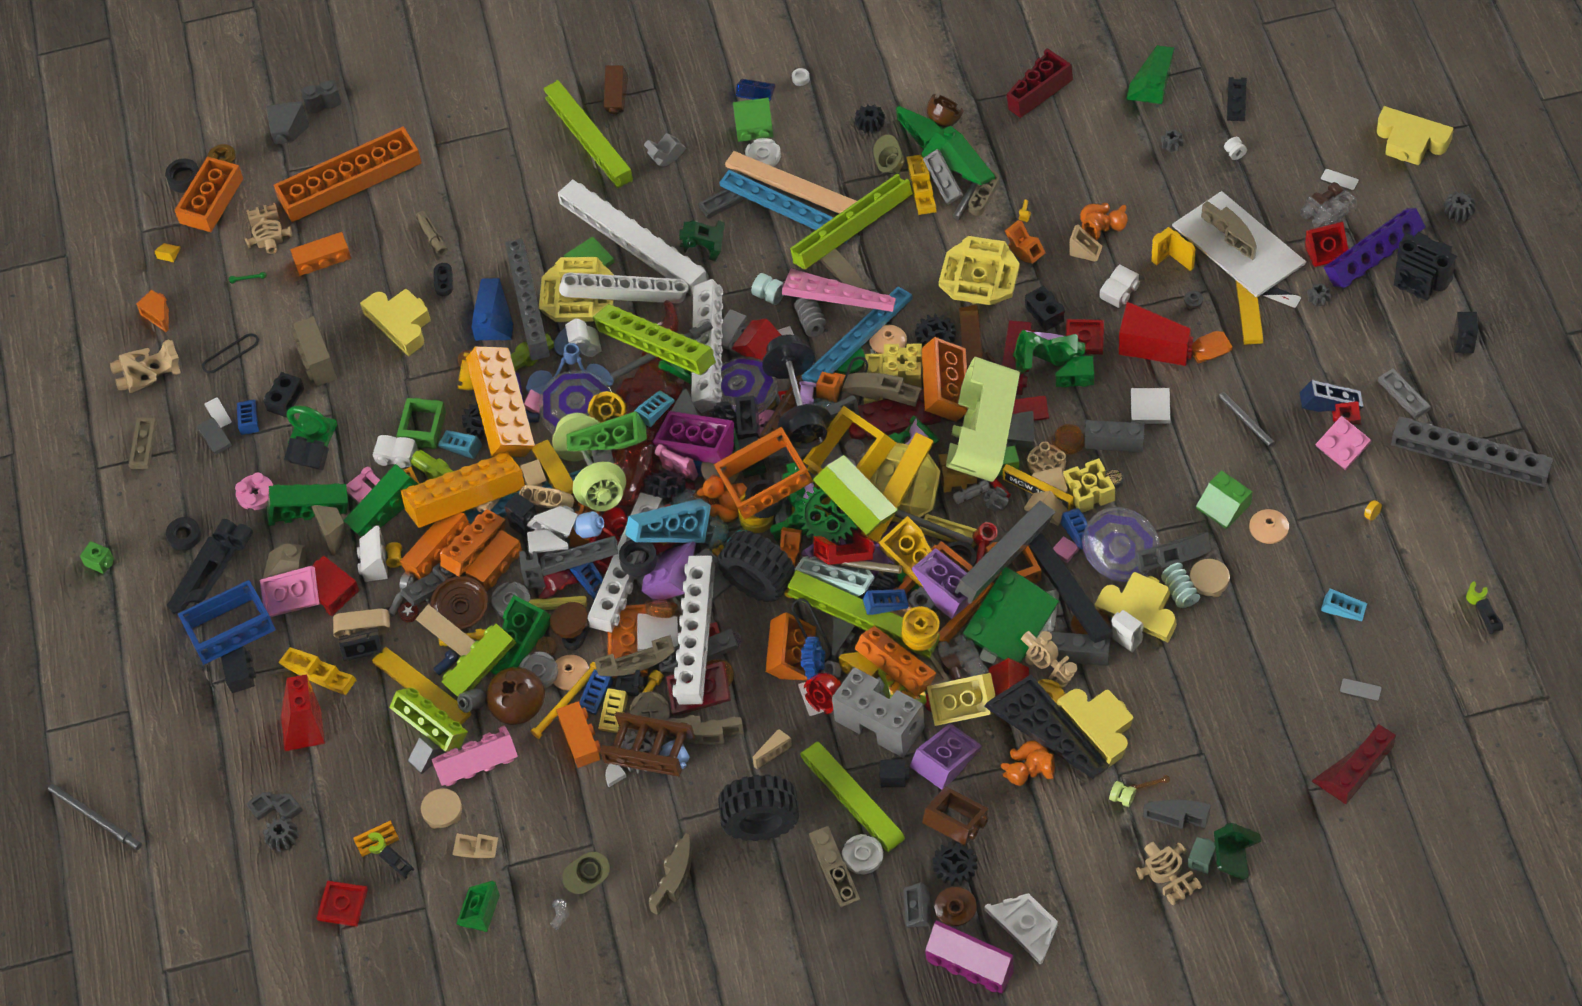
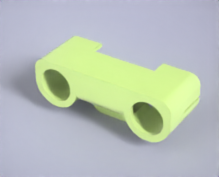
M978 357L973 358L963 379L958 401L959 405L968 407V410L964 417L963 426L953 425L951 435L958 437L959 442L958 445L950 443L946 467L990 482L996 479L1004 460L1019 381V371Z

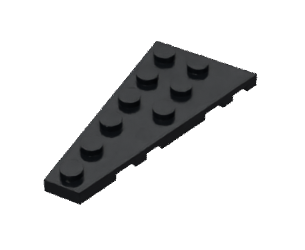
M1031 674L986 702L985 708L1092 779L1108 769L1109 764Z

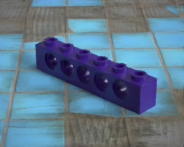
M1405 208L1323 268L1333 287L1345 288L1352 284L1353 279L1363 276L1367 269L1377 266L1381 259L1391 256L1393 251L1399 248V243L1406 233L1415 237L1426 226L1416 208Z

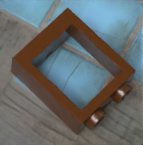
M945 786L926 807L922 823L966 845L970 839H975L980 828L984 829L988 822L986 817L988 808ZM949 807L972 820L968 825H965L942 812Z

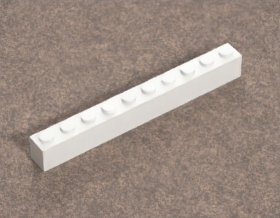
M572 179L558 192L559 201L562 206L664 277L684 280L688 284L687 293L693 295V286L707 281L706 271L701 265H696L688 256L680 254L675 247H670L663 239L654 236L647 228L641 227L634 219L625 216L621 210H616L608 201H603L595 192L587 190L582 183H577Z

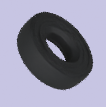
M180 517L168 525L166 538L174 549L188 550L200 541L201 529L194 519ZM187 528L191 531L190 535L185 539L176 537L180 529Z

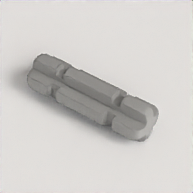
M987 480L978 482V485L973 484L967 487V490L962 489V492L954 493L953 499L956 504L964 502V499L968 500L981 494V491L982 493L988 491L990 486Z

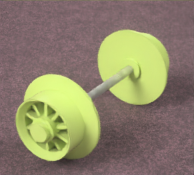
M583 413L568 414L558 422L552 444L554 450L562 459L567 461L585 459L588 465L576 476L573 482V494L580 504L592 510H610L622 499L626 486L625 474L614 463H593L590 458L593 456L591 450H567L566 434L600 423L595 418Z

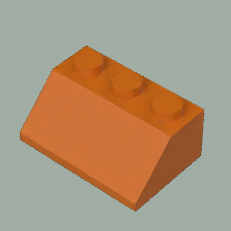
M787 612L770 621L765 672L779 679L807 680L804 667H801V649L806 644L805 637L795 617ZM799 619L807 637H815L816 627Z

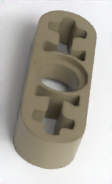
M991 170L995 175V179L990 182V185H988V182L983 185L978 184L968 203L969 212L972 215L979 216L985 212L1000 183L998 172ZM986 190L989 192V194L983 196L980 195L979 192Z

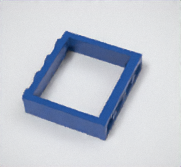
M250 580L178 613L203 665L276 630ZM253 600L260 613L259 616L202 643L198 642L192 628Z

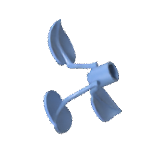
M565 327L558 334L554 342L555 351L559 355H564L555 376L552 377V374L548 371H536L529 377L525 389L527 392L532 389L543 396V392L558 378L565 362L569 365L578 362L583 373L591 374L606 387L612 386L614 381L609 371L599 364H589L586 370L584 369L579 357L581 351L576 344L568 342ZM580 379L581 384L586 389L591 391H599V389L587 379ZM559 386L550 394V396L554 395L558 391Z

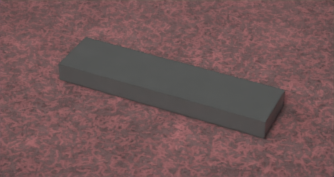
M748 177V179H751L761 185H764L768 188L770 187L769 184L756 180L752 177ZM725 189L699 202L698 206L707 219L747 198Z
M615 536L541 557L543 576L617 555V540Z

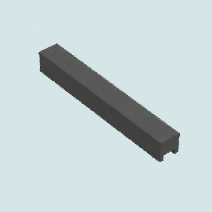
M1039 501L959 581L955 593L961 592L969 598L967 602L971 604L996 579L1004 568L1049 525L1056 511L1042 501Z

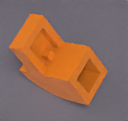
M1017 220L1005 230L1010 244H1008L1010 250L1022 261L1033 264L1046 253L1039 238L1029 236L1022 221Z
M822 372L816 383L817 399L837 403L846 375L835 372L833 374Z
M783 527L781 530L780 549L788 554V558H791L796 568L802 550V530Z

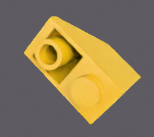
M859 652L846 653L839 656L840 667L846 674H849L855 667L876 679L880 677L878 674L879 667Z

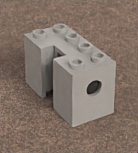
M855 667L832 697L834 719L836 722L858 734L862 733L863 727L874 731L877 736L878 745L902 758L925 728L923 704L898 690L891 699L881 695L880 681Z

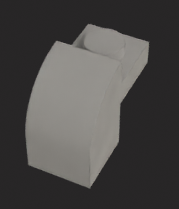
M668 133L664 135L658 144L647 140L644 144L648 149L647 153L659 166L671 164L686 149L676 137Z

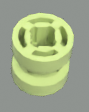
M1116 781L1112 787L1109 800L1122 802V805L1130 807L1136 794V788L1132 786L1126 787L1122 782Z

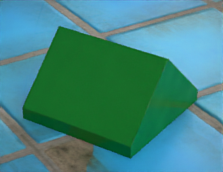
M489 881L469 887L456 923L457 925L484 932L488 931L500 897L496 882Z

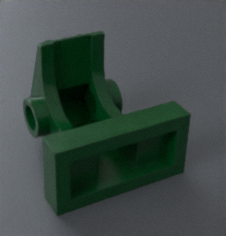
M695 220L684 222L683 229L679 231V239L683 242L680 243V247H683L684 253H686L689 247L693 248L696 245H702L709 251L708 260L716 261L721 252L725 222L718 220L715 227L699 223ZM698 233L705 234V235H707L708 237H705V236H702V235H698Z

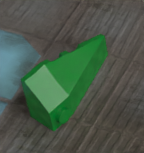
M1157 45L1131 81L1127 100L1163 104L1174 47Z
M513 595L503 614L504 623L502 629L515 640L516 644L490 672L496 675L506 668L519 667L523 659L545 634L550 625L551 615Z

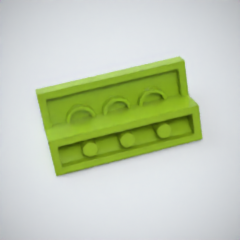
M845 455L827 465L813 479L867 536L881 523L885 524L898 511Z

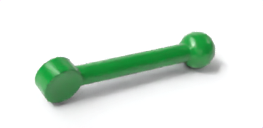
M261 272L260 274L241 277L230 276L228 280L233 284L239 280L264 279L267 275L265 272Z

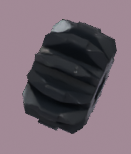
M867 103L866 107L861 106L860 110H856L855 124L859 131L863 130L864 133L870 131L873 134V131L879 132L880 128L884 127L885 114L882 112L881 107H877L875 104L869 106Z

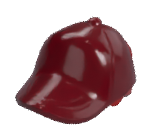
M570 569L545 575L543 579L546 587L538 598H550L558 589L561 590L566 585L575 584L579 581Z

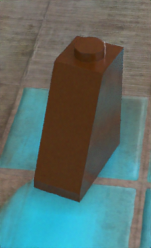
M605 65L604 108L610 114L624 112L628 74L623 65Z

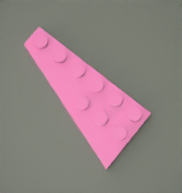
M792 268L782 288V295L893 312L896 298L890 295L879 294Z

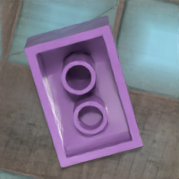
M692 541L666 550L657 560L654 570L644 576L641 591L656 602L684 594L683 581H686L687 578L685 576V564H688L689 556H693L696 543Z
M935 548L913 566L912 571L935 606L951 619L970 604L967 602L969 598L961 592L955 593L959 581L967 572Z
M949 723L916 749L910 767L942 790L959 775L980 751L982 745Z

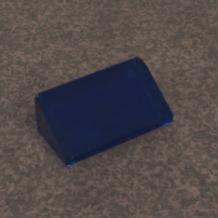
M741 79L736 86V97L752 100L769 98L770 102L775 84Z

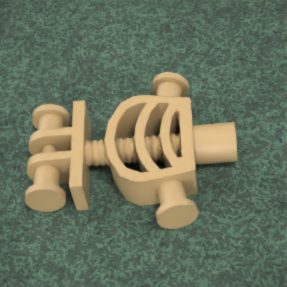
M275 203L271 206L263 205L264 209L259 210L258 207H255L256 210H247L250 225L253 227V237L250 239L245 238L248 248L257 244L258 248L266 247L268 254H274L277 252L276 244L283 242V236L292 237L291 226L287 229H282L280 222L277 221L280 218Z
M1027 631L1021 637V640L1029 647L1025 656L1026 663L1028 665L1035 664L1041 669L1051 665L1054 670L1049 679L1052 680L1054 677H1057L1055 682L1059 683L1062 688L1066 687L1077 671V665L1073 662L1066 663L1069 659L1068 656L1064 657L1060 662L1056 660L1058 648L1051 641L1052 634L1050 632L1043 631L1036 638L1030 631Z
M1154 842L1146 845L1144 850L1150 858L1145 860L1144 868H1136L1138 877L1142 880L1144 876L1150 875L1151 879L1156 883L1171 881L1170 884L1163 887V895L1167 896L1171 905H1175L1179 899L1184 900L1185 893L1192 895L1195 889L1202 888L1199 880L1196 877L1193 878L1192 871L1178 877L1182 869V858L1180 855L1187 852L1181 843H1177L1174 850L1170 846L1160 850ZM1177 863V867L1173 870L1172 868Z

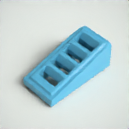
M659 390L638 406L635 411L644 423L651 427L675 400ZM659 398H663L666 402H662Z
M446 430L438 446L459 455L475 459L482 447V443L477 436Z
M1329 589L1325 595L1321 611L1362 621L1367 603ZM1355 607H1359L1357 613L1354 612Z

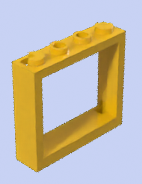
M843 406L826 429V439L820 445L813 447L803 462L808 465L807 470L816 476L823 470L820 466L850 425L855 423L877 438L856 466L870 480L896 445V442Z

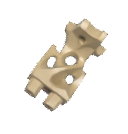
M165 340L162 343L161 350L154 355L149 356L150 350L145 348L119 355V360L110 363L113 374L123 372L124 375L122 378L115 379L118 390L128 389L129 393H133L157 381L156 377L163 373L172 372L175 375L180 374L178 366L179 357L175 351L173 341ZM138 356H144V360L140 362L135 360ZM155 364L159 366L158 369L150 368V366ZM142 375H147L148 379L141 380L140 377Z

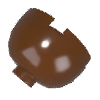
M933 94L927 104L928 117L935 121L938 126L949 127L956 124L964 112L963 109L959 110L956 108L958 104L942 95H939L937 98L935 97L936 94Z

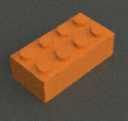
M207 156L175 208L179 223L212 232L243 180L239 165Z
M934 337L922 347L925 411L957 422L968 410V407L958 404L961 386L967 371L966 348Z

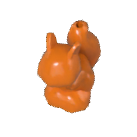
M1108 203L1086 205L1080 212L1082 229L1095 240L1100 238L1101 231L1107 232L1109 227L1119 232L1122 231L1128 222L1127 214L1125 213L1126 205H1122L1118 210L1110 212L1109 215H1106L1110 209Z
M713 474L704 482L703 487L697 491V495H706L712 499L718 498L719 504L711 505L710 516H715L724 523L732 522L739 515L738 508L726 486L724 487L722 479ZM743 483L731 484L740 499L745 494L747 487Z
M1035 740L1025 742L1019 750L1012 748L1010 751V756L1014 760H1026L1025 763L1000 764L1001 768L1006 771L1003 773V777L1017 786H1023L1029 774L1034 778L1037 774L1043 773L1047 779H1054L1055 775L1054 754H1050L1047 748Z

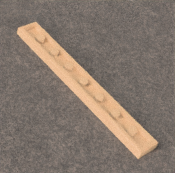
M733 151L725 162V167L839 214L857 202L736 151Z

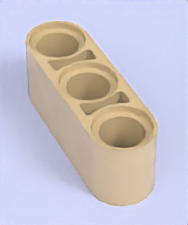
M525 485L520 490L521 496L538 507L554 509L559 506H568L572 508L574 504V497L571 494L558 489Z
M387 609L339 613L333 617L334 637L338 639L339 636L350 635L351 633L377 627L380 635L387 634L390 631V612Z

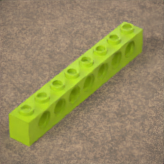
M608 304L593 316L599 332L700 376L716 363L714 351L710 346L640 318L619 307Z

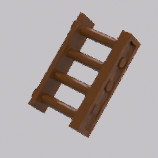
M616 712L615 717L620 728L613 745H602L600 753L603 762L680 777L682 768L677 757L684 739L694 740L695 738L692 725L684 722L676 723L637 716L628 712ZM628 728L639 730L631 749L620 748ZM648 731L658 733L651 751L648 753L639 752ZM665 736H675L676 739L670 755H658Z

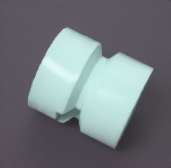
M760 273L753 282L751 293L758 298H765L767 302L777 305L784 296L782 295L784 282L777 279L772 280L771 276Z

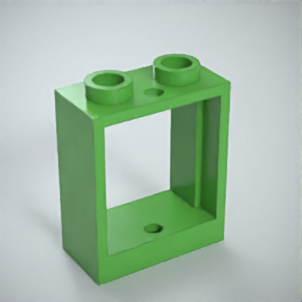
M407 398L397 438L413 439L416 442L417 448L437 449L446 416L444 402ZM412 411L435 413L431 432L407 430Z

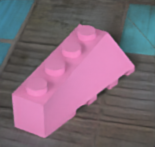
M505 725L498 728L499 732L496 734L489 732L482 735L483 738L479 742L469 741L462 746L461 750L454 748L431 759L441 786L454 785L461 778L469 779L474 777L477 772L482 770L490 771L495 768V765L500 763L508 764L514 761V758L518 757Z

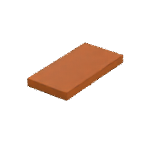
M647 604L626 605L625 609L621 610L618 626L614 627L612 633L608 632V655L614 654L615 659L638 652L637 616L638 613L648 614ZM648 669L640 671L641 676H648Z

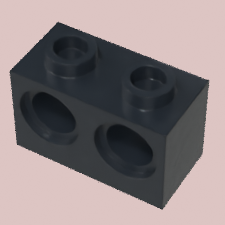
M1044 285L1025 295V307L1045 332L1064 322V306L1055 300L1052 291H1048Z
M281 372L278 378H275L270 391L264 396L263 401L267 411L287 418L288 409L296 404L304 391L301 378Z
M516 493L504 506L510 527L528 538L527 532L535 530L527 526L528 522L537 515L535 505Z

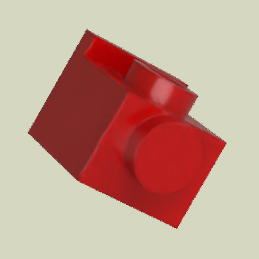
M1358 401L1335 404L1336 410L1332 411L1333 422H1336L1344 414H1349L1350 417L1345 418L1352 425H1362Z

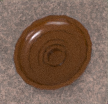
M456 576L445 580L437 586L432 595L430 606L462 630L472 627L482 619L487 610L488 597L485 588L479 581L470 577Z

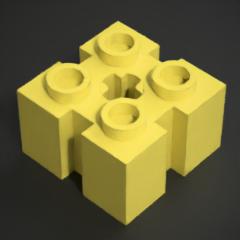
M884 344L883 374L904 378L903 383L922 388V344H907L906 348H899V344Z
M1099 458L1085 463V468L1081 470L1077 466L1063 471L1068 494L1073 495L1074 505L1082 513L1092 510L1096 503L1102 506L1115 501V487L1110 477H1105L1106 470Z

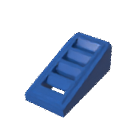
M255 399L237 403L238 429L241 435L260 432Z
M1079 508L1064 512L1060 524L1079 549L1086 548V539L1081 540V538L1087 537V528L1089 527L1084 515ZM1093 534V545H1096L1097 540Z
M593 562L569 568L584 589L595 600L599 588L595 591L593 589L598 584H602L603 577Z
M905 589L867 591L863 598L867 615L907 609L909 607ZM897 596H898V598H899V602H900V603H897V601H896V597H897Z
M593 670L579 702L581 708L585 707L588 713L597 714L605 699L607 689H610L613 684L612 676H599L597 670ZM590 694L598 696V698L592 697ZM586 701L595 703V705L592 706L590 704H587Z

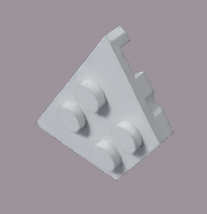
M1029 893L1014 899H1005L1003 903L995 905L990 903L984 906L985 911L1041 965L1058 926V921Z

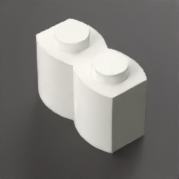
M1118 265L1100 289V298L1120 308L1122 304L1128 302L1130 293L1138 289L1140 284L1139 274L1122 265Z
M577 318L565 324L568 342L576 344L583 355L593 357L602 351L598 331L595 328L587 326L583 320Z
M380 435L376 442L373 457L375 462L382 466L397 464L400 468L411 467L410 460L417 450L415 440L410 438Z
M1122 610L1120 613L1117 612L1111 620L1112 639L1133 652L1143 640L1142 631L1144 624Z

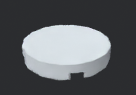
M759 138L747 145L745 156L774 167L780 161L781 152L779 145L772 139Z
M866 834L851 837L846 841L842 850L843 862H845L850 871L856 874L865 875L872 873L883 862L884 854L881 843L876 838Z

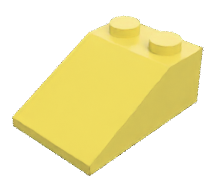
M991 673L926 686L935 726L994 714L984 707L986 702L996 697Z

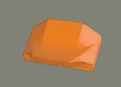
M1214 331L1199 337L1193 342L1192 355L1199 364L1230 352L1232 345L1224 332Z

